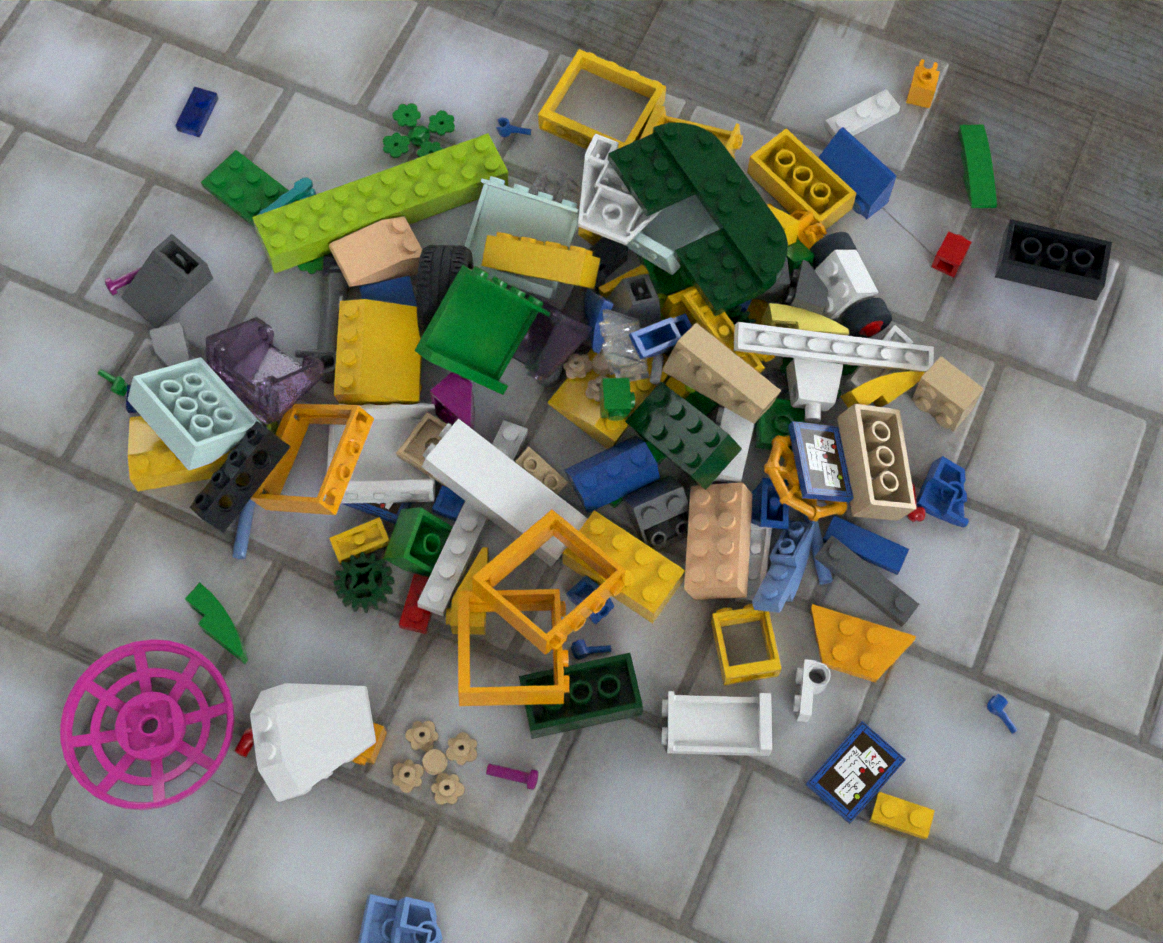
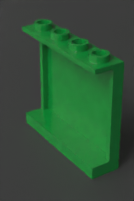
M462 265L414 351L431 363L504 395L508 385L500 380L501 376L538 312L547 316L550 315V312L542 308L544 302L530 295L527 299L524 297L526 295L525 292L513 285L510 289L506 288L508 283L496 276H493L492 280L487 278L489 273L475 266L471 270Z

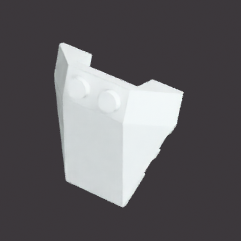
M595 133L585 153L578 227L627 245L662 210L649 216L644 214L607 160L608 153L617 150L619 142Z
M284 683L261 691L250 713L258 771L278 802L306 794L321 779H327L343 763H349L376 743L366 686Z

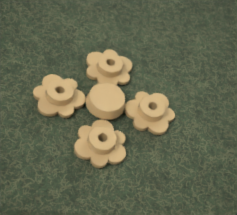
M609 334L600 351L601 353L594 357L593 362L589 360L588 355L572 354L568 358V362L564 363L563 368L569 379H574L577 376L584 378L586 372L592 369L595 373L599 374L600 376L595 380L588 382L589 388L586 389L585 394L588 398H594L595 401L600 402L599 385L602 378H608L605 375L612 372L615 366L620 371L622 377L638 378L642 373L641 370L646 368V363L643 361L644 359H640L638 353L633 355L625 354L623 360L616 363L611 355L621 350L623 336L610 337Z
M416 721L413 723V728L407 730L405 737L411 743L413 750L421 749L426 752L422 759V766L414 764L410 759L405 760L404 764H395L392 768L394 774L392 783L395 786H399L402 792L409 793L414 787L421 786L422 780L420 777L423 776L424 770L431 775L439 774L436 778L437 783L431 786V790L435 794L434 799L439 805H444L447 802L453 805L457 802V797L464 794L465 788L462 783H459L457 775L449 776L446 773H442L447 767V758L451 761L456 760L458 765H464L466 761H474L477 758V751L475 750L477 741L470 739L467 733L460 732L456 738L448 740L449 748L446 750L445 755L442 751L433 749V742H436L439 738L438 733L435 732L434 723L432 721H425L422 724L420 721Z

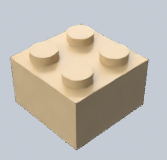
M940 356L921 377L912 401L915 402L918 409L932 415L940 426L954 432L972 412L984 388Z

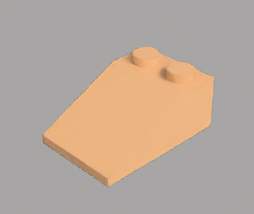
M405 216L381 220L329 244V248L349 287L413 276L418 273L422 248Z

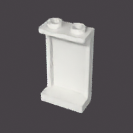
M668 691L667 699H662V717H667V727H662L661 744L667 745V753L769 756L772 751L771 693H760L759 697L674 695V691Z

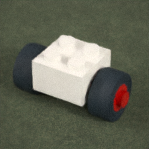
M836 232L817 241L809 250L815 254L813 259L814 271L828 288L825 309L821 315L835 322H842L843 326L849 329L848 336L870 338L884 330L891 323L892 315L883 299L873 298L878 293V290L863 264L851 236L846 232Z

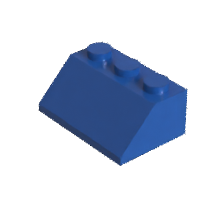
M842 127L818 158L857 193L853 210L869 219L889 202L897 175Z
M633 436L564 469L587 514L660 479L656 460L646 443L638 436Z

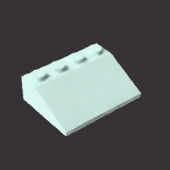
M201 357L133 376L128 397L129 403L188 470L214 462L236 447L244 438L246 431L256 421L260 423Z

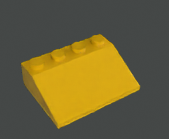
M369 299L340 301L334 396L339 404L362 406L364 404L390 405L392 403H399L404 405L420 403L422 356L414 351L421 339L418 331L416 306Z
M629 334L623 336L621 350L611 355L616 363L623 360L625 354L633 355L637 353ZM592 348L587 353L589 360L593 362L594 357L598 355V353L592 351ZM663 353V356H664L663 368H664V366H665V364H666V362H667V360H668L669 357L666 356V355ZM654 356L643 360L646 363V368L641 370L642 373L638 378L626 377L630 381V392L635 393V407L631 409L628 417L657 386L650 383ZM616 366L612 372L605 375L608 378H624L621 376L620 371L616 369ZM592 369L586 372L584 378H579L578 376L574 379L567 378L547 404L606 449L615 446L630 426L625 422L628 417L620 421H610L608 418H601L600 402L586 396L585 391L589 388L588 382L595 380L600 375ZM662 371L660 382L665 383L670 375Z
M142 416L129 418L127 454L129 477L138 492L211 479L212 475L220 469L227 460L229 453L233 450L231 449L210 464L188 470Z

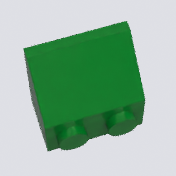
M421 507L401 509L383 558L402 570L430 577L453 526Z

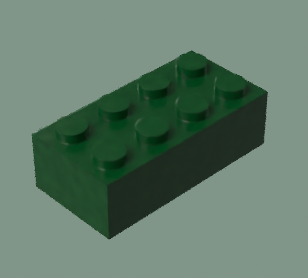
M660 382L625 421L642 439L704 490L712 484L742 450L726 431L663 382Z
M631 653L563 667L564 675H569L570 691L569 693H564V704L524 705L531 739L641 716L643 713V703ZM553 669L519 676L520 686L554 685Z

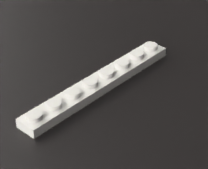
M743 322L736 323L734 330V351L925 373L933 365L934 347Z
M503 420L492 445L515 462L528 435V429ZM466 501L417 602L419 608L443 617L488 522L486 516Z

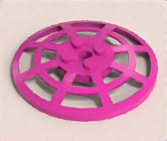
M151 639L135 641L104 654L86 669L73 686L63 708L60 724V742L64 759L70 772L79 784L96 798L124 809L149 810L162 808L192 795L207 783L218 770L228 752L233 736L235 723L234 704L223 676L213 663L200 652L184 644L169 640ZM145 652H172L183 655L190 660L183 673L180 674L169 669L148 668ZM134 655L137 671L119 679L108 690H105L93 681L111 664ZM200 665L216 681L223 695V703L208 707L202 691L191 681ZM151 678H166L176 681V684L169 695L153 692ZM139 681L141 694L131 698L127 703L116 697V694L126 686ZM186 688L196 698L200 710L184 714L177 702ZM87 691L100 700L92 716L90 734L72 736L75 712L81 697ZM107 706L119 713L115 723V730L100 732L102 717ZM226 714L225 738L219 754L213 760L202 753L209 738L211 719ZM152 719L157 720V729L153 733H145V723ZM202 722L201 735L194 748L183 741L186 726ZM118 741L126 753L114 766L107 758L102 744ZM92 745L97 760L109 772L98 786L93 784L82 771L74 748ZM175 750L187 757L186 761L180 766L164 774L163 758L169 756ZM136 759L150 761L152 777H137L125 772ZM194 763L207 770L198 781L186 790L174 796L165 797V782L182 775ZM118 780L132 785L153 786V801H126L113 797L107 792Z

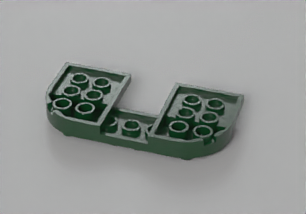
M669 122L653 127L652 134L608 153L607 160L646 216L696 195L718 226L719 230L674 251L675 259L714 316L761 295L777 282L782 273L788 252L786 233L729 151L715 135L696 125Z

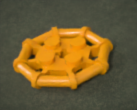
M790 435L776 436L772 440V449L768 462L764 465V472L769 475L780 497L779 502L782 505L784 503L808 516L810 521L815 522L819 518L844 514L847 510V502L820 500L827 504L820 507L817 505V499L802 498L794 453L788 447L792 446ZM781 456L784 458L783 466L779 464ZM785 479H787L789 483L787 487L784 482Z

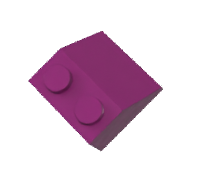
M451 372L430 390L432 404H435L436 415L443 422L453 426L460 419L474 430L475 397L472 392L473 385L469 379Z

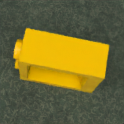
M748 604L743 609L722 608L712 614L711 626L723 685L779 677L781 664L769 611L754 610L753 604ZM760 621L768 660L729 666L721 627Z

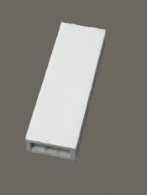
M460 419L453 426L448 423L439 434L442 438L437 445L431 443L422 455L425 457L422 468L515 540L551 509L578 531L588 519ZM552 536L534 554L552 567L566 546L556 537Z

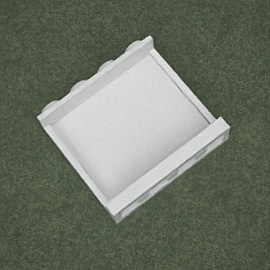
M392 403L390 405L364 404L360 406L374 418V421L341 504L435 502V480L398 458L396 454L427 412L436 417L435 404L417 403L416 405H402ZM329 424L327 471L346 425Z

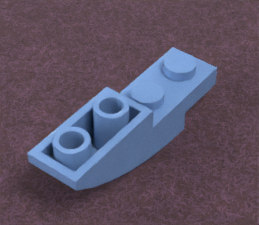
M789 521L788 529H783L769 556L771 566L752 600L754 610L780 613L786 601H793L809 557L814 523Z

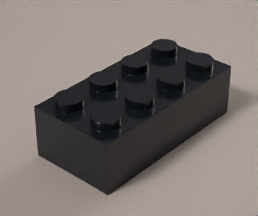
M1010 219L1003 234L995 278L1096 301L1105 287L1112 242Z

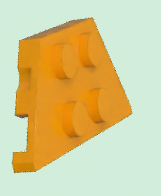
M812 604L810 609L815 627L816 643L819 647L820 663L825 664L830 669L876 683L903 652L913 644L916 638L914 635Z

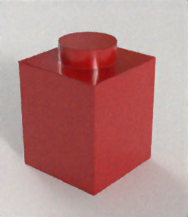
M948 231L931 267L954 278L972 242L960 234Z

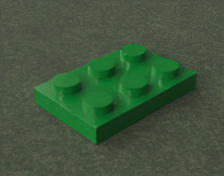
M237 150L230 154L201 181L204 189L254 228L252 217L258 215L261 210L270 206L282 194L289 191Z

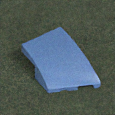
M368 895L358 943H442L443 938L441 930L436 923L437 915L434 903L404 897L398 901L377 895Z

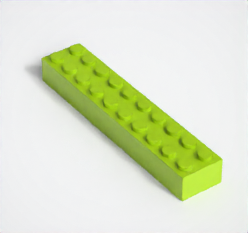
M489 133L252 218L256 234L275 274L332 253L329 248L330 243L381 220L405 216L410 225L478 200L484 185L481 182L482 178L490 180V176L504 180V185L508 186L509 172Z

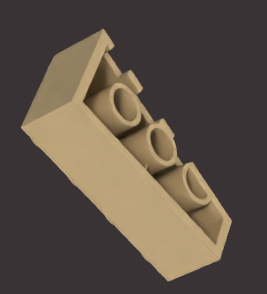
M697 323L677 341L662 370L753 424L770 408L781 392L779 388Z

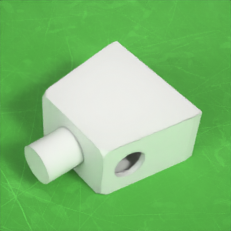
M794 358L786 367L791 405L794 408L805 409L806 422H820L821 411H828L835 404L843 364Z

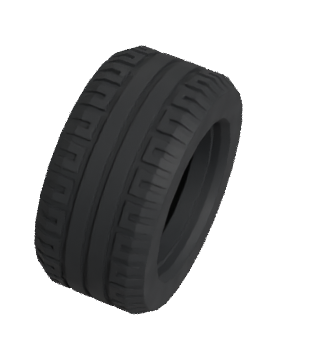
M428 245L421 252L417 276V322L420 338H422L462 265L471 270L474 268L472 252L464 245Z

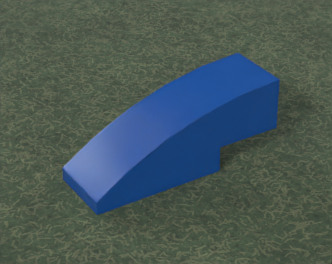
M685 313L629 334V337L640 359H645L673 350L677 341L692 325Z

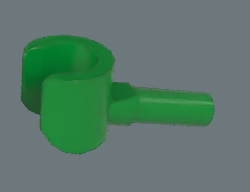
M100 369L98 375L112 383L110 390L119 396H125L129 388L125 380L121 376L114 377Z

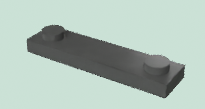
M834 536L828 539L814 557L901 627L920 605Z

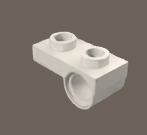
M805 659L802 667H797L795 684L800 685L799 695H794L793 712H797V721L800 722L809 721L812 715L813 694L823 692L831 677L829 668L823 663L816 662V660ZM817 673L822 677L823 682L819 684L814 683L810 680L809 675Z

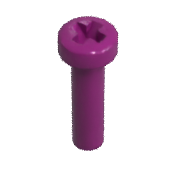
M141 268L114 280H111L110 277L105 279V285L110 294L114 296L118 294L117 289L130 284Z
M489 763L486 775L527 784V789L534 790L538 782L539 772L538 770L531 769L530 773Z

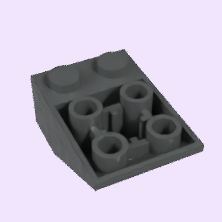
M171 234L151 252L121 298L152 326L159 328L212 281L213 277L207 263Z

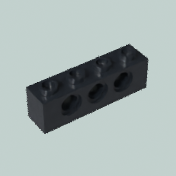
M256 421L246 431L244 438L237 447L229 453L227 460L220 469L212 475L211 480L202 492L195 497L190 508L201 519L224 533L291 446Z

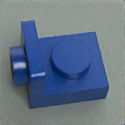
M585 575L566 595L570 601L578 606L599 585ZM608 598L604 607L598 613H592L589 616L591 622L597 624L614 608L612 600Z

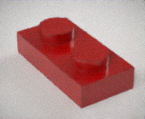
M418 574L413 575L399 622L400 628L427 634L432 612L419 608L417 602L429 577Z

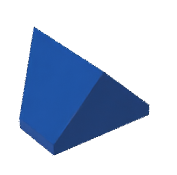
M762 478V481L751 492L753 494L751 523L759 527L788 529L789 506L785 503L782 505L779 502L780 497L771 479ZM784 480L785 485L787 487L789 483L787 480Z

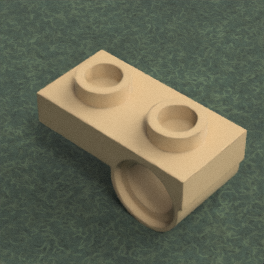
M529 446L515 460V463L557 495L568 483L563 476Z

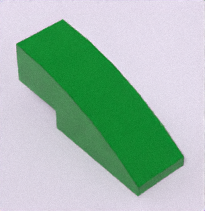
M199 582L185 598L189 606L203 617L198 625L204 633L243 664H246L248 657L238 629L221 603Z

